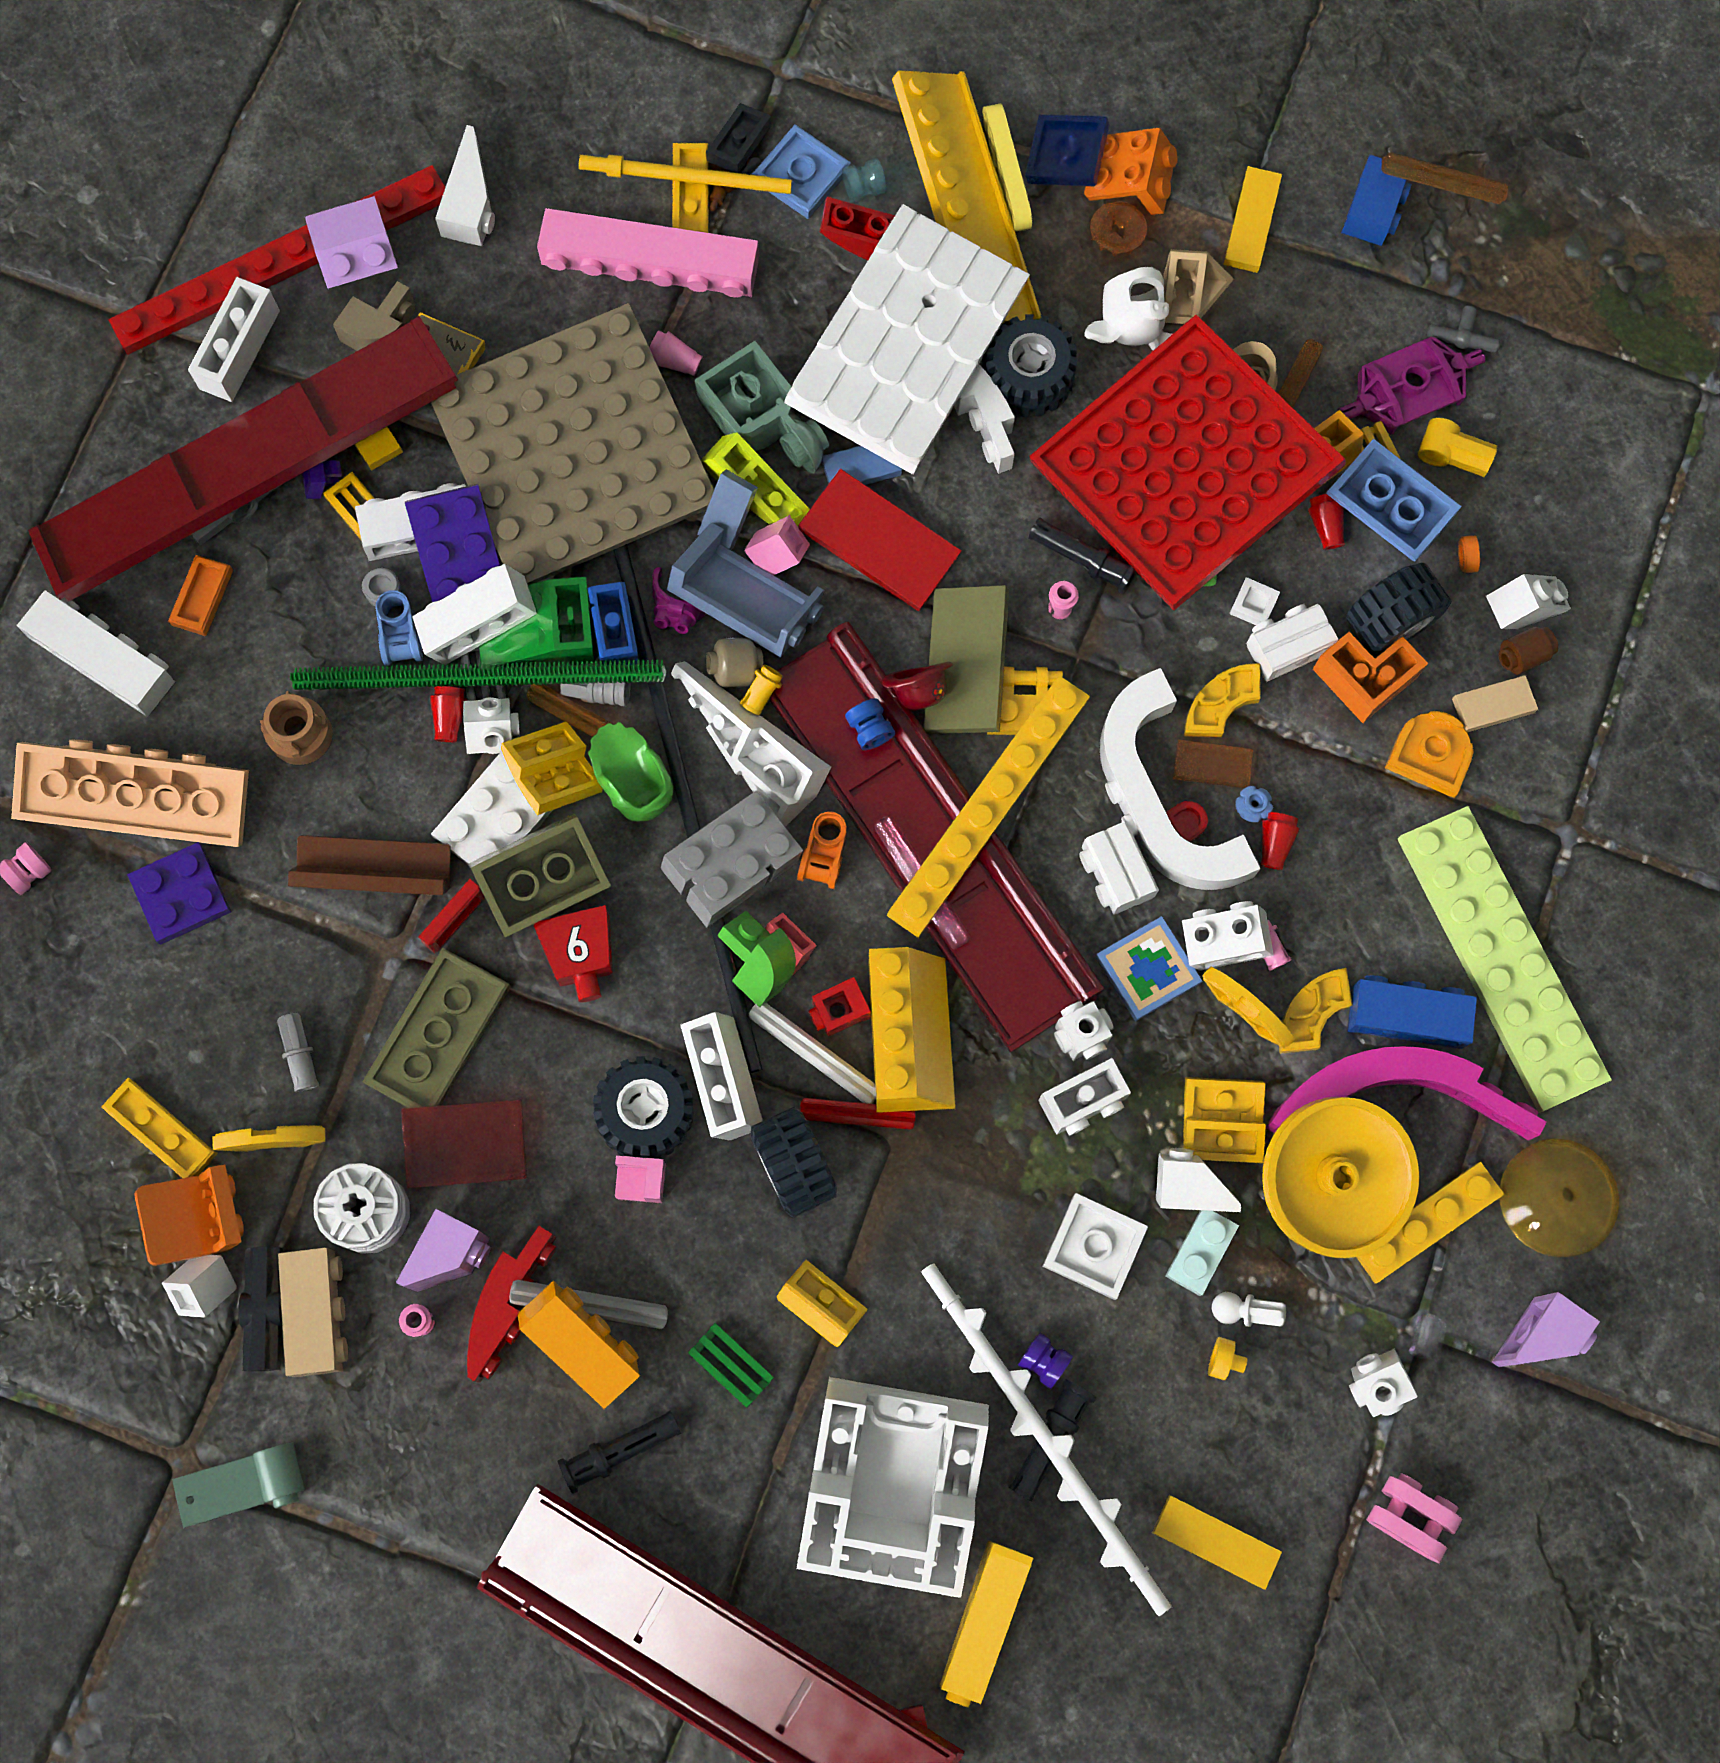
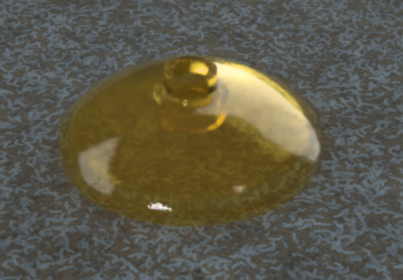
M1547 1139L1536 1142L1517 1153L1503 1173L1500 1189L1504 1195L1500 1197V1205L1509 1228L1521 1242L1541 1254L1552 1257H1572L1589 1252L1608 1237L1616 1223L1619 1211V1192L1614 1176L1601 1157L1580 1143L1566 1139ZM1564 1188L1572 1191L1573 1200L1571 1202L1563 1198L1562 1192Z

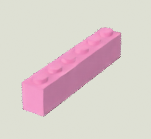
M545 208L537 245L541 265H546L554 270L573 269L591 276L605 274L617 276L625 281H635L636 279L651 281L663 287L677 285L688 287L696 292L710 290L723 292L730 297H752L759 262L757 240Z

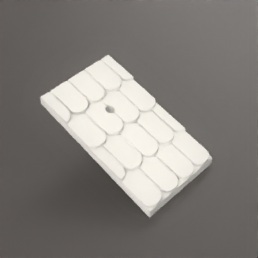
M902 204L852 285L850 292L819 339L814 351L795 379L784 403L907 472L914 474L1024 288L1030 274L1018 267H1013L1012 264L989 251L980 249V246L953 231H948L949 229L922 214H917L915 210Z

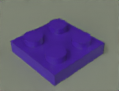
M199 842L127 874L153 936L160 945L231 913V909L206 852Z

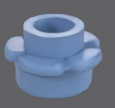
M1254 786L1244 788L1240 792L1241 796L1236 799L1235 803L1239 815L1249 822H1259L1262 818L1266 819L1268 812L1273 810V805L1270 803L1272 800L1270 793L1263 788L1256 789ZM1256 801L1258 803V806L1253 807L1251 805V802Z

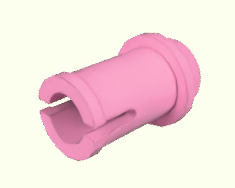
M1059 581L1049 591L1050 603L1048 609L1049 613L1054 611L1052 616L1056 619L1067 618L1078 601V590L1072 583Z
M1268 920L1274 956L1266 957L1264 960L1270 972L1290 962L1291 958L1288 956L1275 932L1278 927L1276 925L1272 926L1270 920Z
M412 1304L401 1312L399 1326L405 1334L417 1337L430 1333L434 1328L435 1320H432L434 1316L425 1306ZM421 1315V1324L418 1327L412 1326L415 1318Z

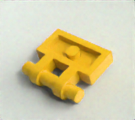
M1004 667L1000 732H987V735H1016L1048 691V686H1051L1059 675L1063 677V672L1048 671V667H1036L1035 671L1014 670V667ZM1014 685L1035 686V695H1015Z

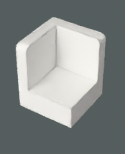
M207 1255L189 1259L162 1282L178 1316L206 1317L237 1288L222 1255Z

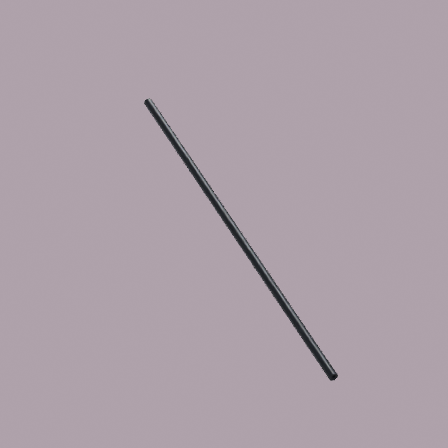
M626 544L613 551L621 582H625L633 629L641 660H644L645 665L647 660H649V664H651L652 660L656 664L657 658ZM660 680L659 682L650 681L647 683L688 839L701 828L663 682H660ZM721 917L710 925L747 1067L749 1073H755L763 1070L743 991L732 982L738 973L733 952L717 936L723 926H725L724 917Z

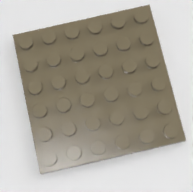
M629 303L457 374L458 381L454 383L456 389L431 402L467 485L479 483L494 544L502 563L524 575L527 585L542 581L707 510L714 492Z

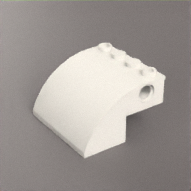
M829 1377L797 1569L961 1598L975 1523V1498L988 1432L989 1405Z

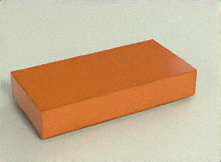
M195 555L168 622L171 626L207 636L233 573L232 567Z

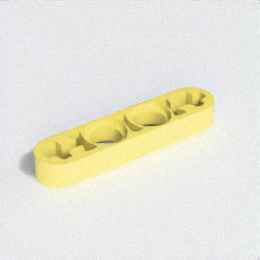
M1001 103L984 106L982 109L984 129L1014 231L1031 229L1032 215L1004 108Z

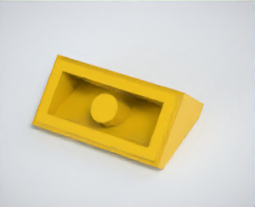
M808 1260L801 1264L777 1295L779 1302L835 1347L841 1345L868 1310Z

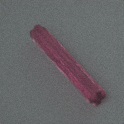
M887 815L875 823L874 830L908 882H910L923 863L891 815ZM945 900L932 919L950 947L958 949L969 941L970 935L948 901Z

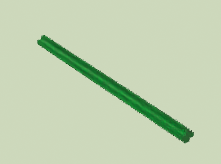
M656 659V664H654L653 660L649 664V660H647L646 665L644 660H642V665H640L639 660L637 665H635V660H633L632 665H630V660H628V665H626L625 660L623 665H621L620 660L618 665H616V660H614V665L611 664V661L607 665V661H605L603 666L602 661H600L599 666L597 661H595V666H593L592 661L590 666H588V661H586L585 666L583 661H581V666H579L578 661L576 666H574V661H572L571 666L569 661L567 666H565L564 662L560 666V662H558L557 667L555 662H553V667H551L550 662L548 667H546V662H544L543 667L541 662H539V667H537L536 662L534 667H532V662H530L529 667L527 662L525 667H523V663H521L520 667H518V663H516V667L511 663V668H509V663H507L506 668L504 663H502L501 668L499 663L497 668H495V663H493L492 668L490 663H488V668H486L484 663L483 668H481V664H479L478 668L476 664H474V668L470 664L469 669L467 664H465L464 669L462 664L460 669H458V664H456L455 669L453 664H451V669H449L448 664L446 669H444V664H442L441 669L439 664H437V669H435V665H433L432 669L430 665H428V669L424 665L423 670H421V665H419L418 670L416 665H414V670H412V665H410L409 670L407 665H405L404 670L402 665L400 670H398V665H396L395 670L393 666H391V670H389V666L386 667V670L382 666L381 671L380 666H377V671L375 666H373L372 671L370 666H368V671H366V666H364L363 671L361 666H359L358 671L356 666L354 671L352 666H350L349 671L348 667H345V671H343V667L340 668V671L336 667L335 672L334 667L331 668V672L329 667H327L326 672L325 667H322V672L320 667H318L317 672L315 667H313V672H311L310 667L307 672L305 667L303 672L302 668H299V672L295 668L293 674L290 673V680L294 690L366 689L371 687L412 688L417 686L454 687V685L457 687L468 685L491 686V684L493 686L505 684L542 685V683L547 685V683L570 684V682L571 684H584V682L586 684H589V682L593 684L598 682L612 683V681L614 683H626V681L628 683H631V681L633 683H636V681L640 683V681L659 682V680L664 682L666 677L663 659H661L660 664L658 659Z

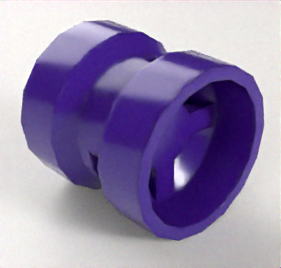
M1040 1332L1017 1365L1023 1370L1028 1369L1029 1372L1033 1371L1038 1374L1040 1382L1051 1389L1065 1371L1073 1356L1064 1349H1055L1051 1345L1050 1339Z

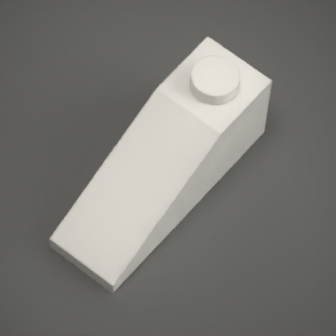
M467 125L435 219L441 237L482 246L486 234L492 233L495 214L491 211L476 133L473 126Z

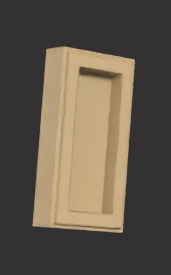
M1526 675L1457 694L1452 699L1466 732L1531 715L1538 710Z

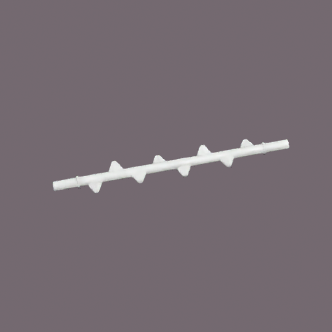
M933 1263L926 1267L921 1273L943 1303L942 1308L944 1310L947 1309L975 1350L969 1367L973 1373L990 1372L1018 1412L1011 1427V1433L1014 1436L1034 1435L1063 1477L1057 1494L1058 1498L1061 1501L1078 1500L1108 1544L1101 1558V1564L1104 1568L1124 1566L1131 1576L1130 1581L1136 1583L1158 1617L1161 1616L1172 1606L1148 1573V1566L1144 1567L1114 1524L1122 1505L1118 1499L1098 1500L1069 1459L1075 1442L1072 1435L1054 1436L1024 1394L1031 1378L1028 1369L1008 1371L981 1332L986 1316L985 1310L983 1308L966 1309L960 1301V1295L954 1293L936 1265Z

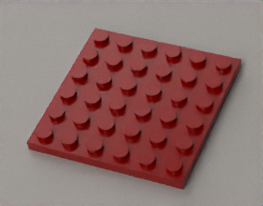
M1197 315L1193 316L1029 456L1031 463L1173 610H1176L1345 466V458Z

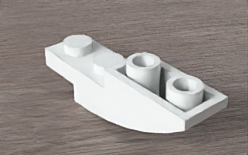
M978 364L954 407L958 416L969 412L973 429L975 431L980 430L983 436L982 448L988 463H994L999 474L1012 469L1014 451L1007 434L1012 433L1015 417L998 386H995L988 373Z

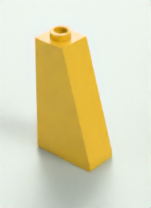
M988 1540L940 1682L941 1689L948 1691L946 1695L947 1700L965 1707H969L971 1701L979 1704L982 1703L1033 1558L1027 1554Z

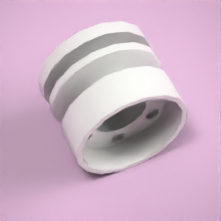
M364 1163L347 1164L332 1171L320 1183L314 1198V1218L320 1232L332 1243L361 1254L378 1253L393 1246L404 1234L410 1219V1201L404 1188L393 1177L379 1168ZM356 1199L367 1203V1206L360 1209V1216L351 1212V1208L357 1205Z

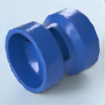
M877 698L866 700L845 714L850 727L855 728L858 733L857 741L862 750L876 748L895 735L891 722L886 721L882 715L884 709Z

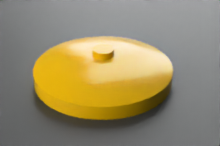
M1349 1097L1322 1098L1297 1109L1276 1130L1264 1158L1263 1191L1273 1219L1292 1241L1309 1251L1328 1257H1358L1384 1246L1402 1229L1415 1205L1419 1187L1417 1156L1404 1128L1391 1114L1371 1102Z

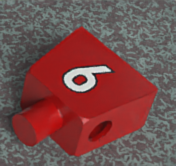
M603 905L534 923L535 931L559 985L575 984L579 1002H590L601 998L597 978L613 973L610 917L606 906Z

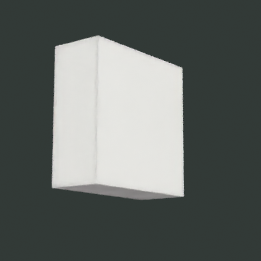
M1246 577L1230 614L1257 625L1268 620L1280 592Z

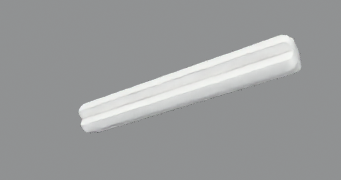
M767 1003L760 1008L756 1004L749 1012V1017L752 1021L861 1102L872 1104L876 1100L874 1082Z

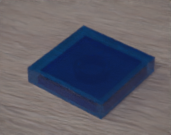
M1039 115L1025 173L1027 183L1096 186L1110 125L1107 116Z

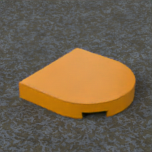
M1440 711L1420 714L1410 719L1399 732L1385 769L1455 798L1471 763L1473 744L1463 728V723L1456 717Z

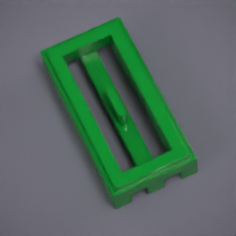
M716 1323L711 1326L709 1331L688 1352L691 1357L746 1408L752 1404L774 1379L766 1369ZM716 1335L763 1378L758 1384L711 1342ZM705 1347L752 1390L748 1396H745L700 1354Z

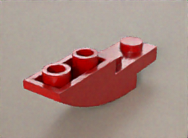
M827 197L824 204L820 233L843 249L868 261L895 215Z
M541 1226L537 1227L517 1259L504 1251L501 1253L482 1289L474 1312L467 1353V1377L474 1382L480 1383L484 1377L489 1380L502 1362V1358L498 1356L507 1342L512 1345L522 1332L519 1329L518 1321L520 1310L512 1306L513 1304L509 1299L511 1285L515 1280L534 1283L530 1277L538 1265L545 1267L557 1249L553 1245L557 1237Z

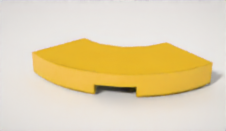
M1260 663L1230 668L1218 674L1197 694L1189 709L1185 722L1184 736L1222 737L1226 720L1232 712L1243 705L1258 703L1260 701Z
M1212 966L1202 975L1203 980L1217 1000L1240 1015L1259 1036L1282 1048H1287L1293 1042L1295 1037L1281 1020L1242 985Z
M1347 968L1333 970L1318 976L1302 988L1293 998L1283 1016L1282 1023L1288 1028L1295 1039L1287 1048L1279 1046L1280 1054L1318 1050L1320 1048L1321 1032L1327 1019L1335 1012L1352 1006Z
M277 1126L275 1130L259 1131L250 1128L228 1131L213 1136V1150L248 1152L268 1148L306 1147L325 1142V1128H322V1126Z

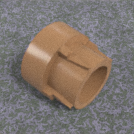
M289 691L273 699L265 709L263 720H260L261 731L268 746L277 757L290 764L304 765L316 761L325 754L332 741V725L320 705L309 698L292 694ZM306 724L299 733L289 736L293 726Z

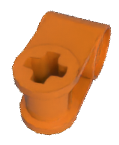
M824 812L815 818L807 847H805L797 880L803 882L805 879L826 883L828 888L835 890L847 838V826L841 815L835 812ZM826 825H834L840 830V834L836 839L826 840L819 835L820 829Z

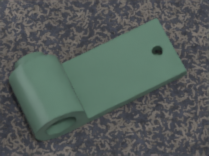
M294 1442L256 1452L249 1457L172 1479L183 1528L272 1501L274 1509L290 1505L299 1501L298 1493L305 1491Z

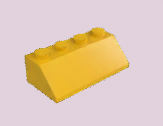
M909 947L869 949L868 966L876 1111L898 1112L955 1109L945 958Z

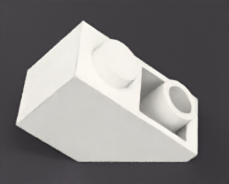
M1523 574L1486 596L1501 629H1520L1571 609L1567 601L1568 591L1563 582L1557 579L1556 576Z

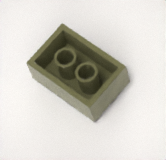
M574 813L469 863L504 937L514 934L611 887L583 827Z

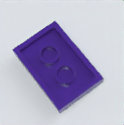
M479 483L405 501V507L432 602L444 599L454 593L458 587L472 583L486 575L487 571L493 567L501 566Z

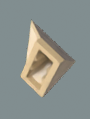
M1170 250L1163 274L1164 299L1169 304V313L1165 318V323L1185 324L1195 315L1202 318L1234 280L1208 252Z

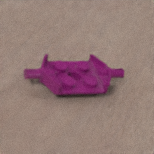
M1429 337L1363 365L1358 373L1356 401L1338 408L1337 411L1340 410L1349 419L1365 415L1373 423L1382 421L1386 431L1389 434H1394L1397 427L1455 402L1457 406L1461 405L1466 397V371L1485 363V355H1481L1483 352L1481 349H1476L1462 356L1461 353L1454 352L1437 338ZM1409 373L1418 374L1423 380V385L1418 387L1412 386L1407 382L1405 376Z

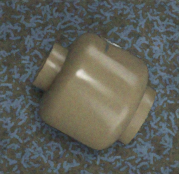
M721 638L715 643L713 652H707L706 655L707 673L714 674L716 682L721 687L751 686L756 678V669L761 670L763 667L762 650L760 647H756L749 638Z

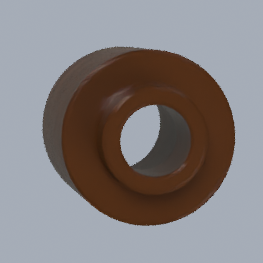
M1533 627L1502 641L1499 660L1506 670L1519 675L1550 661L1552 656L1558 652V642L1554 633L1548 627Z

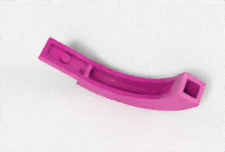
M1401 1046L1363 1051L1345 1057L1323 1068L1302 1083L1283 1101L1268 1121L1266 1129L1275 1134L1279 1126L1293 1112L1315 1100L1327 1097H1349L1357 1092L1385 1085H1412L1444 1093L1528 1141L1540 1136L1547 1122L1537 1116L1538 1111L1522 1102H1516L1515 1104L1503 1097V1091L1495 1085L1487 1082L1478 1083L1477 1081L1484 1068L1446 1052L1428 1048Z

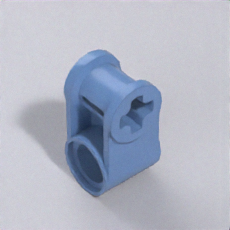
M397 590L384 592L378 597L375 608L379 629V649L383 665L387 667L391 666L392 662L415 659L416 662L423 661L422 646L412 617L415 615V612L408 598ZM392 607H404V611L399 617H387Z

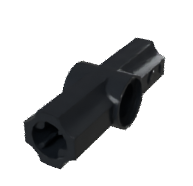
M253 1247L245 1249V1290L240 1295L238 1305L239 1323L241 1328H244L242 1364L243 1371L280 1370L281 1327H283L278 1253H283V1248Z

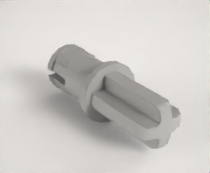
M290 1013L279 1017L277 1023L285 1050L282 1058L288 1062L295 1093L319 1087L310 1054L314 1050L313 1047L308 1046L301 1016L299 1013Z

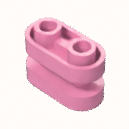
M1401 1473L1398 1479L1389 1476L1382 1492L1392 1500L1387 1509L1374 1505L1367 1521L1420 1555L1440 1563L1447 1547L1437 1541L1442 1530L1451 1534L1456 1533L1462 1521V1518L1456 1514L1458 1507L1441 1496L1436 1495L1433 1500L1420 1492L1423 1486L1407 1475ZM1406 1508L1427 1520L1423 1531L1401 1519Z

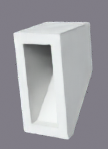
M1171 1148L1169 1154L1159 1153L1156 1201L1161 1208L1241 1212L1240 1202L1198 1155H1193V1150Z

